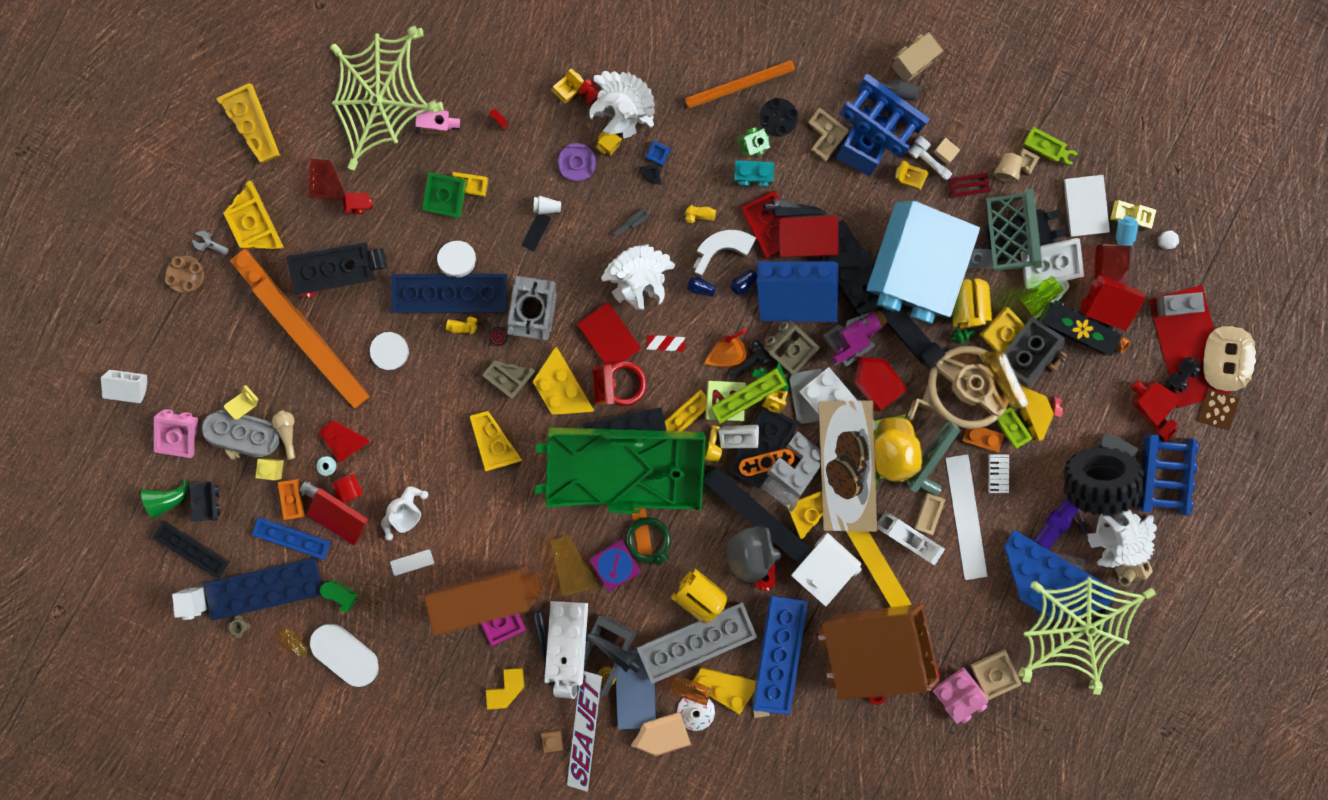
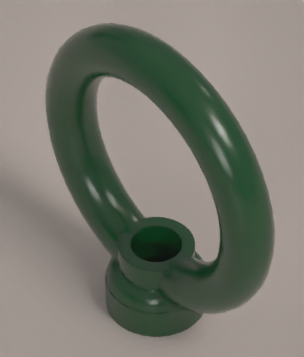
M645 517L636 520L630 525L626 532L625 544L634 559L643 563H655L658 567L670 558L667 552L670 548L671 536L663 522L652 517ZM644 525L657 527L663 535L661 549L649 556L640 554L633 545L635 531Z

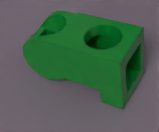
M334 580L324 583L320 588L321 595L342 605L339 610L345 614L352 609L359 597L358 593Z

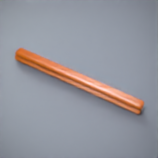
M790 60L692 95L685 99L688 108H692L793 72L795 69L794 63Z

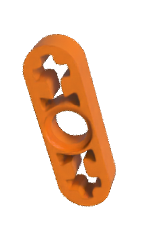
M781 449L745 458L739 463V470L745 476L767 472L775 463L774 454H776V458L782 457L784 452L786 455H790V458L787 460L789 465L794 461V454L788 449ZM764 457H770L772 460V464L768 468H764L761 465V460ZM754 459H758L757 463L760 470L756 471L757 467L750 468L751 472L742 469L745 466V462L755 464Z

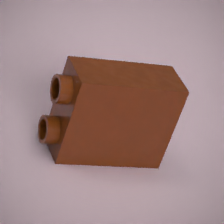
M524 565L438 588L424 596L435 636L526 612L537 602L536 599L539 598V595L543 594V588L538 571L529 573L528 566Z
M923 604L838 613L823 622V627L819 629L818 638L820 646L823 650H828L831 663L827 667V680L832 688L836 687L838 700L929 692L939 681Z

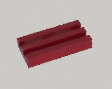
M988 172L948 179L951 198L991 191L989 188ZM983 178V181L954 185V182ZM984 185V189L955 193L956 189Z

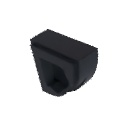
M659 165L640 166L641 173L647 181L661 185Z

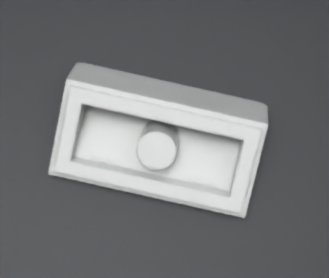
M758 425L722 426L718 430L721 448H758Z

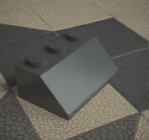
M1031 317L996 363L1014 380L1030 389L1047 368V365L1055 358L1057 352L1065 345V338Z

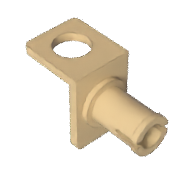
M928 385L923 399L917 398L912 402L906 420L911 421L913 419L917 406L930 412L938 413L931 401Z
M1147 560L1145 563L1146 570L1143 564L1134 567L1124 565L1116 567L1115 571L1119 577V584L1127 587L1131 583L1146 580L1153 572L1149 561Z

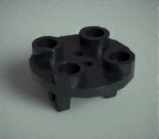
M778 97L772 98L765 103L759 114L762 129L774 137H783L790 134L798 121L797 109L789 100Z

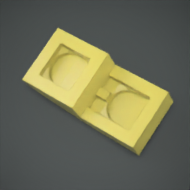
M1118 200L1114 202L1110 220L1118 222L1124 216H1131L1139 222L1138 227L1152 229L1156 210Z

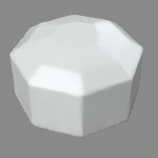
M1173 231L1163 232L1158 237V244L1164 250L1174 249L1179 243L1178 235Z

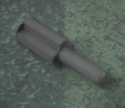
M641 209L628 218V222L615 230L613 234L617 237L631 226L632 228L636 227L649 218L648 213L645 209Z

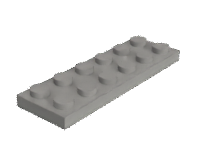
M743 602L723 609L719 615L716 614L717 618L712 622L705 624L698 620L636 647L651 684L756 639L757 635Z

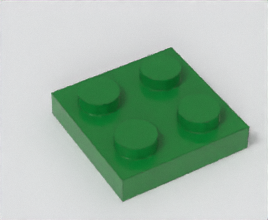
M428 172L422 210L461 218L467 180Z

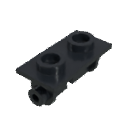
M1192 357L1184 358L1176 368L1182 374L1179 375L1173 372L1165 381L1164 387L1170 391L1174 389L1176 395L1178 392L1183 393L1189 385L1187 383L1191 377L1195 378L1201 371L1199 368L1201 361L1195 364V360Z

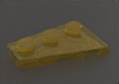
M568 535L550 540L562 596L600 587Z

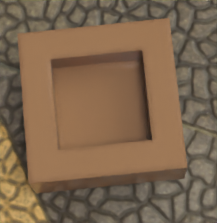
M561 729L541 733L544 753L563 750Z

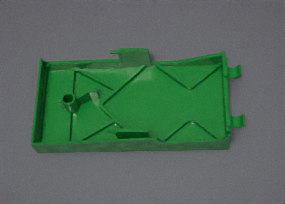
M549 427L547 443L536 445V454L539 452L547 453L546 484L536 485L535 495L538 493L546 494V508L574 505H608L609 513L621 514L640 513V510H634V508L688 509L701 512L705 434L704 432Z

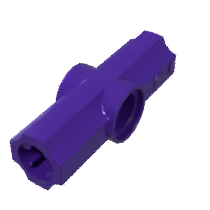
M1065 497L1059 507L1053 510L1047 517L1046 524L1034 541L1049 550L1059 535H1062L1069 528L1072 522L1071 519L1080 508H1075Z

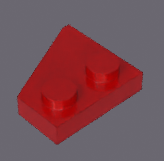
M335 420L318 431L339 463L371 442L369 438L356 433V431L343 426V424Z

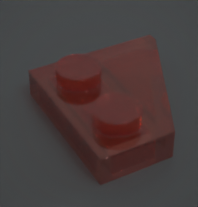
M311 159L308 197L342 201V196L345 193L331 160Z

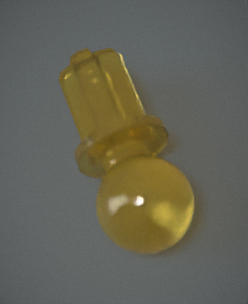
M283 628L279 632L280 641L287 643L286 647L288 649L291 648L300 657L307 653V647L300 641L299 636H294L292 629Z

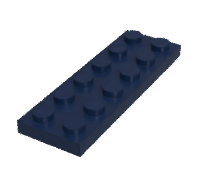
M391 274L392 313H507V274H468L456 278V276L450 277L445 274Z
M317 557L206 582L203 585L213 621L321 596L320 588L323 583Z

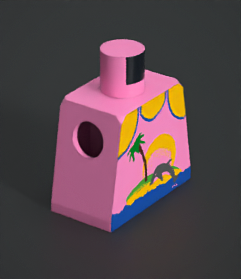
M442 110L437 113L427 111L416 115V133L447 135L448 129L459 130L460 119L449 118L448 111ZM437 121H442L443 124L439 125V124H436V122H437Z

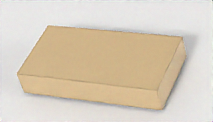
M926 493L914 529L933 535L946 499Z

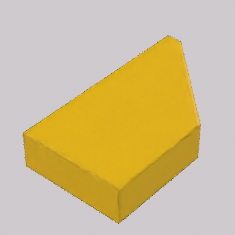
M457 172L452 173L454 177L467 180L466 194L486 197L488 177Z

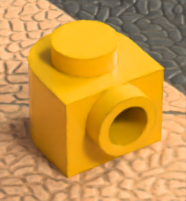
M602 132L598 137L599 141L596 148L605 155L607 153L611 156L621 144L622 138L617 134L608 135Z

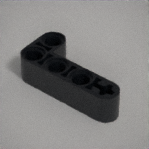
M885 308L877 312L880 318L924 367L932 368L946 355L937 343L931 342L902 308H900L899 312Z

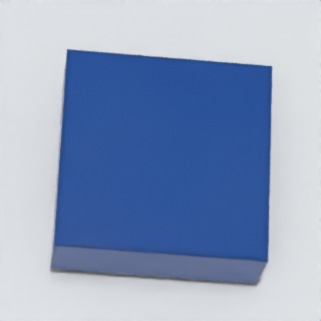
M653 140L645 159L663 167L671 148Z

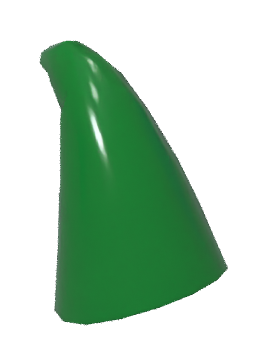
M184 479L181 486L177 489L166 491L141 489V499L151 519L164 514L181 503L188 494L189 485Z

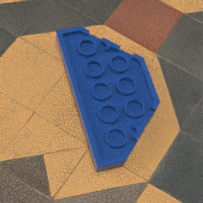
M1016 530L1011 532L1003 547L1008 557L1009 568L1013 581L1016 584L1019 601L1041 614L1043 597L1042 593H1038L1031 588V583L1034 581L1043 586L1044 590L1070 588L1086 581L1088 577L1106 585ZM1092 583V589L1111 597L1115 596L1116 592ZM1087 584L1068 592L1049 594L1055 599L1067 597L1082 590ZM1087 590L1076 597L1059 602L1062 605L1069 603L1085 595L1087 593ZM1091 592L1092 600L1109 607L1112 600ZM1046 597L1045 616L1050 619L1052 601ZM1087 597L1066 608L1072 610L1081 606L1087 601ZM1091 603L1092 610L1096 611L1103 609ZM1055 605L1053 621L1058 620L1060 608ZM1087 605L1081 610L1074 612V614L1079 615L1087 612ZM1064 611L1062 619L1068 617V614Z

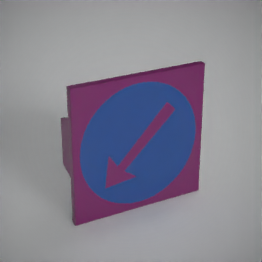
M622 539L589 559L608 592L641 573L640 568Z

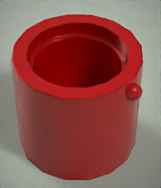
M355 474L348 475L331 484L338 500L342 503L349 502L364 494Z

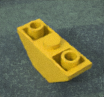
M1022 386L1013 387V397L1021 406L1020 414L1023 420L1028 423L1029 428L1027 430L1036 441L1043 440L1054 415L1047 396Z

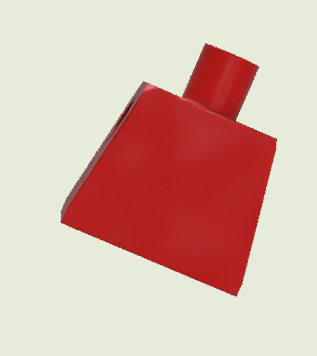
M1137 380L1130 387L1137 394L1132 400V404L1150 426H1158L1182 400L1181 397L1157 382H1149L1145 386L1140 380Z

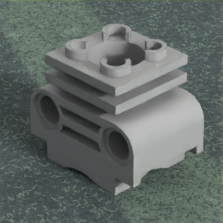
M516 276L507 334L548 340L549 333L552 330L557 297L556 282ZM539 299L542 303L541 314L535 319H528L524 314L525 304L529 300Z

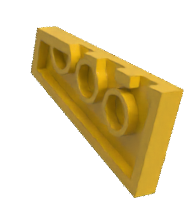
M248 83L216 98L219 104H222L226 110L225 112L237 126V130L247 140L246 143L261 163L280 156L252 84Z

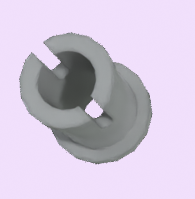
M304 482L299 492L303 496L307 495L314 498L319 488L311 485V482Z

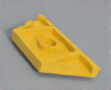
M248 181L241 194L235 197L233 204L228 206L223 213L239 247L242 249H283L284 246L253 182Z
M557 347L554 348L533 380L551 414L593 412L592 405Z

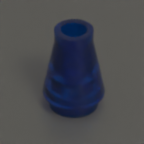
M750 269L733 279L729 286L737 296L745 295L757 279V274L753 269Z
M698 275L696 277L691 276L687 286V290L691 291L692 294L711 297L714 296L717 286L712 285Z

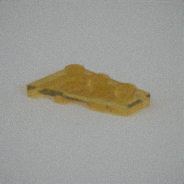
M984 352L979 355L986 367L993 373V378L1003 391L1008 403L1012 407L1022 409L1028 406L1027 399L1006 354Z

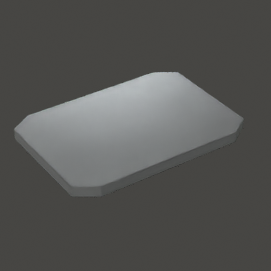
M821 368L798 372L794 376L791 375L789 379L796 419L801 424L819 421V415L799 391L823 372Z

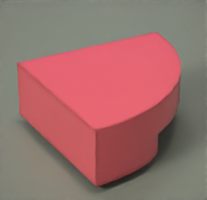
M1053 397L1051 408L1055 417L1062 416L1061 398Z

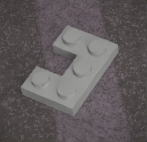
M799 432L792 437L786 446L788 450L800 458L796 467L792 468L779 457L767 473L797 498L803 493L821 466V449Z

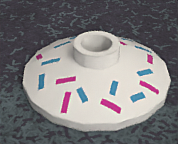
M701 693L686 695L679 702L677 712L681 713L685 727L693 731L707 728L712 723L715 715L714 704L711 699ZM696 710L700 712L699 716H694L692 713Z

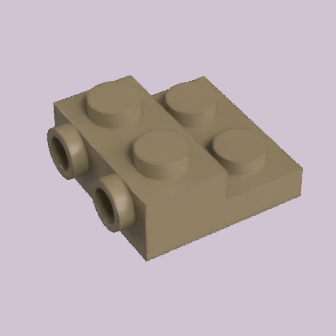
M791 320L783 322L779 326V332L775 336H770L766 340V346L764 347L793 376L820 349Z

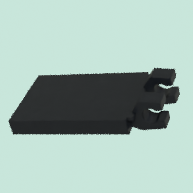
M1059 209L1045 213V210H1036L1040 246L1054 243L1053 239L1066 235L1065 228L1051 231L1048 221L1061 217ZM1018 215L1012 223L1020 228L1024 224L1025 219ZM1003 221L995 222L993 227L1000 231L1006 223ZM985 225V233L990 249H992L989 225ZM1008 226L1003 233L1011 238L1017 230ZM1020 233L1014 241L1022 246L1027 237ZM1000 236L995 241V244L1002 249L1008 241ZM1011 243L1005 251L1013 256L1019 248ZM1001 254V256L997 259V262L1009 258L1006 257L1004 254Z

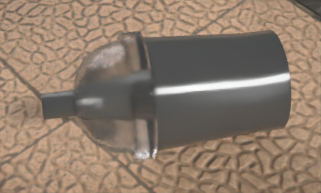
M897 78L890 80L887 84L882 83V85L900 98L915 100L917 97L918 85L904 82Z

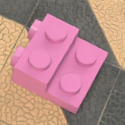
M169 409L159 412L154 417V452L192 458L194 456L195 437L198 435V418L192 417V414L187 412L180 415L173 414V410Z
M964 667L933 688V692L957 724L959 722H968L972 717V713L975 711L980 713L987 708V696Z

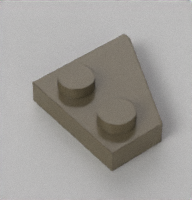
M493 361L482 377L513 400L535 373V370Z

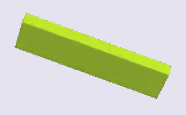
M776 368L714 404L710 409L719 424L766 398L768 395L785 387L786 383Z

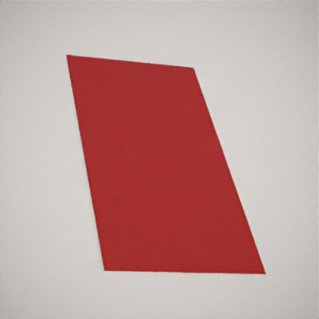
M1203 285L1163 296L1203 292L1205 312L1157 317L1156 299H1149L1169 377L1173 372L1179 375L1182 374L1176 368L1184 358L1192 357L1195 360V364L1201 361L1199 367L1201 371L1195 378L1191 377L1187 383L1189 385L1183 393L1178 392L1177 394L1182 398L1177 404L1178 408L1204 401L1208 389L1227 395L1231 394V391L1212 387L1204 376L1203 359L1205 345L1209 335L1214 331Z

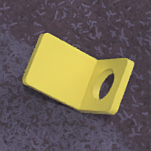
M245 385L242 393L225 404L224 409L234 420H238L257 406L258 398Z

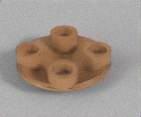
M191 256L174 257L166 269L165 282L178 293L187 294L195 291L200 287L204 279V270L201 263Z

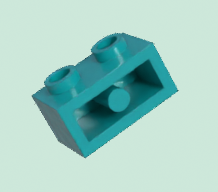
M735 161L734 183H737L738 186L746 187L749 184H756L757 187L765 188L773 184L774 162Z

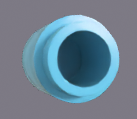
M1124 216L1123 219L1118 220L1116 232L1118 245L1132 246L1133 242L1136 241L1139 222L1134 217Z

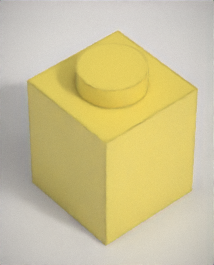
M258 459L256 478L267 480L281 479L284 460Z

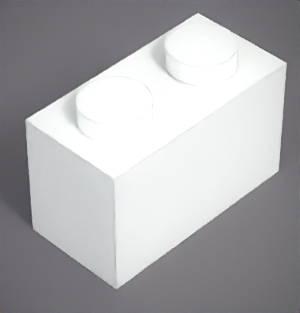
M204 587L186 588L172 594L174 616L182 617V620L193 619L194 616H199L201 612L208 609Z

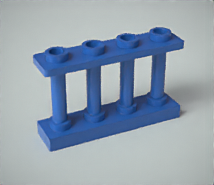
M866 74L857 87V90L861 93L852 104L846 102L838 114L901 159L910 148L906 144L908 138L913 131L919 134L930 118L869 74ZM866 97L876 103L868 116L858 109ZM882 108L892 115L884 127L874 121ZM897 120L907 125L900 138L890 132Z
M1144 434L1141 462L1143 471L1142 496L1138 501L1137 510L1152 512L1154 506L1179 509V514L1190 516V512L1193 510L1192 493L1195 490V482L1193 480L1194 474L1197 471L1195 460L1196 454L1199 451L1197 439L1186 438V444L1161 442L1159 435ZM1159 449L1185 451L1184 463L1158 461L1157 451ZM1157 468L1183 470L1182 482L1156 480L1155 470ZM1156 487L1181 490L1180 501L1155 499L1153 491Z

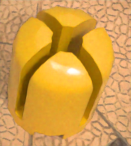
M982 279L962 280L952 310L953 328L958 327V324H960V328L977 327L986 324V322L987 326L992 325L990 289L987 281Z
M696 568L693 573L690 571L680 582L681 585L678 588V593L675 594L673 592L671 596L672 600L701 623L705 624L717 618L716 614L719 615L723 611L727 601L726 593Z

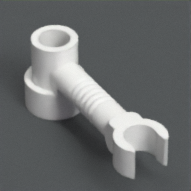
M919 135L914 141L915 144L908 150V153L915 159L918 156L921 157L943 179L948 180L952 173L926 152L931 144Z

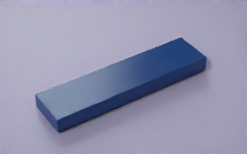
M262 517L257 518L252 536L323 560L326 559L331 544L330 540Z

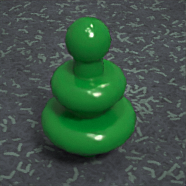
M956 329L953 333L954 337H951V339L961 345L964 341L969 340V336H974L976 331L974 329L969 331L966 329L961 331Z

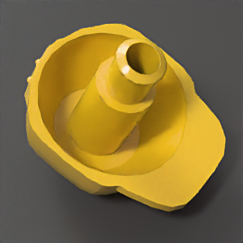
M904 418L882 419L879 422L877 435L874 439L875 472L887 480L902 482L914 476L921 469L920 443L915 437L911 423Z

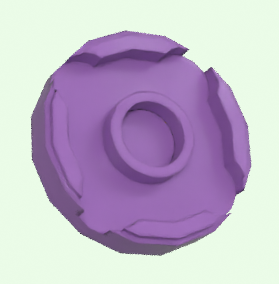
M574 143L569 144L561 151L558 158V166L562 175L569 181L581 182L590 178L594 173L596 159L589 147L584 144Z

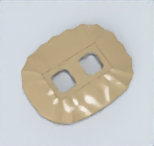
M1222 326L1215 329L1209 335L1204 350L1203 371L1205 379L1212 387L1224 391H1237L1245 388L1252 380V373L1254 372V364L1256 362V351L1254 348L1255 341L1250 333L1246 332L1243 328ZM1227 343L1236 344L1235 355L1225 353ZM1225 362L1234 363L1233 374H1225L1223 372Z

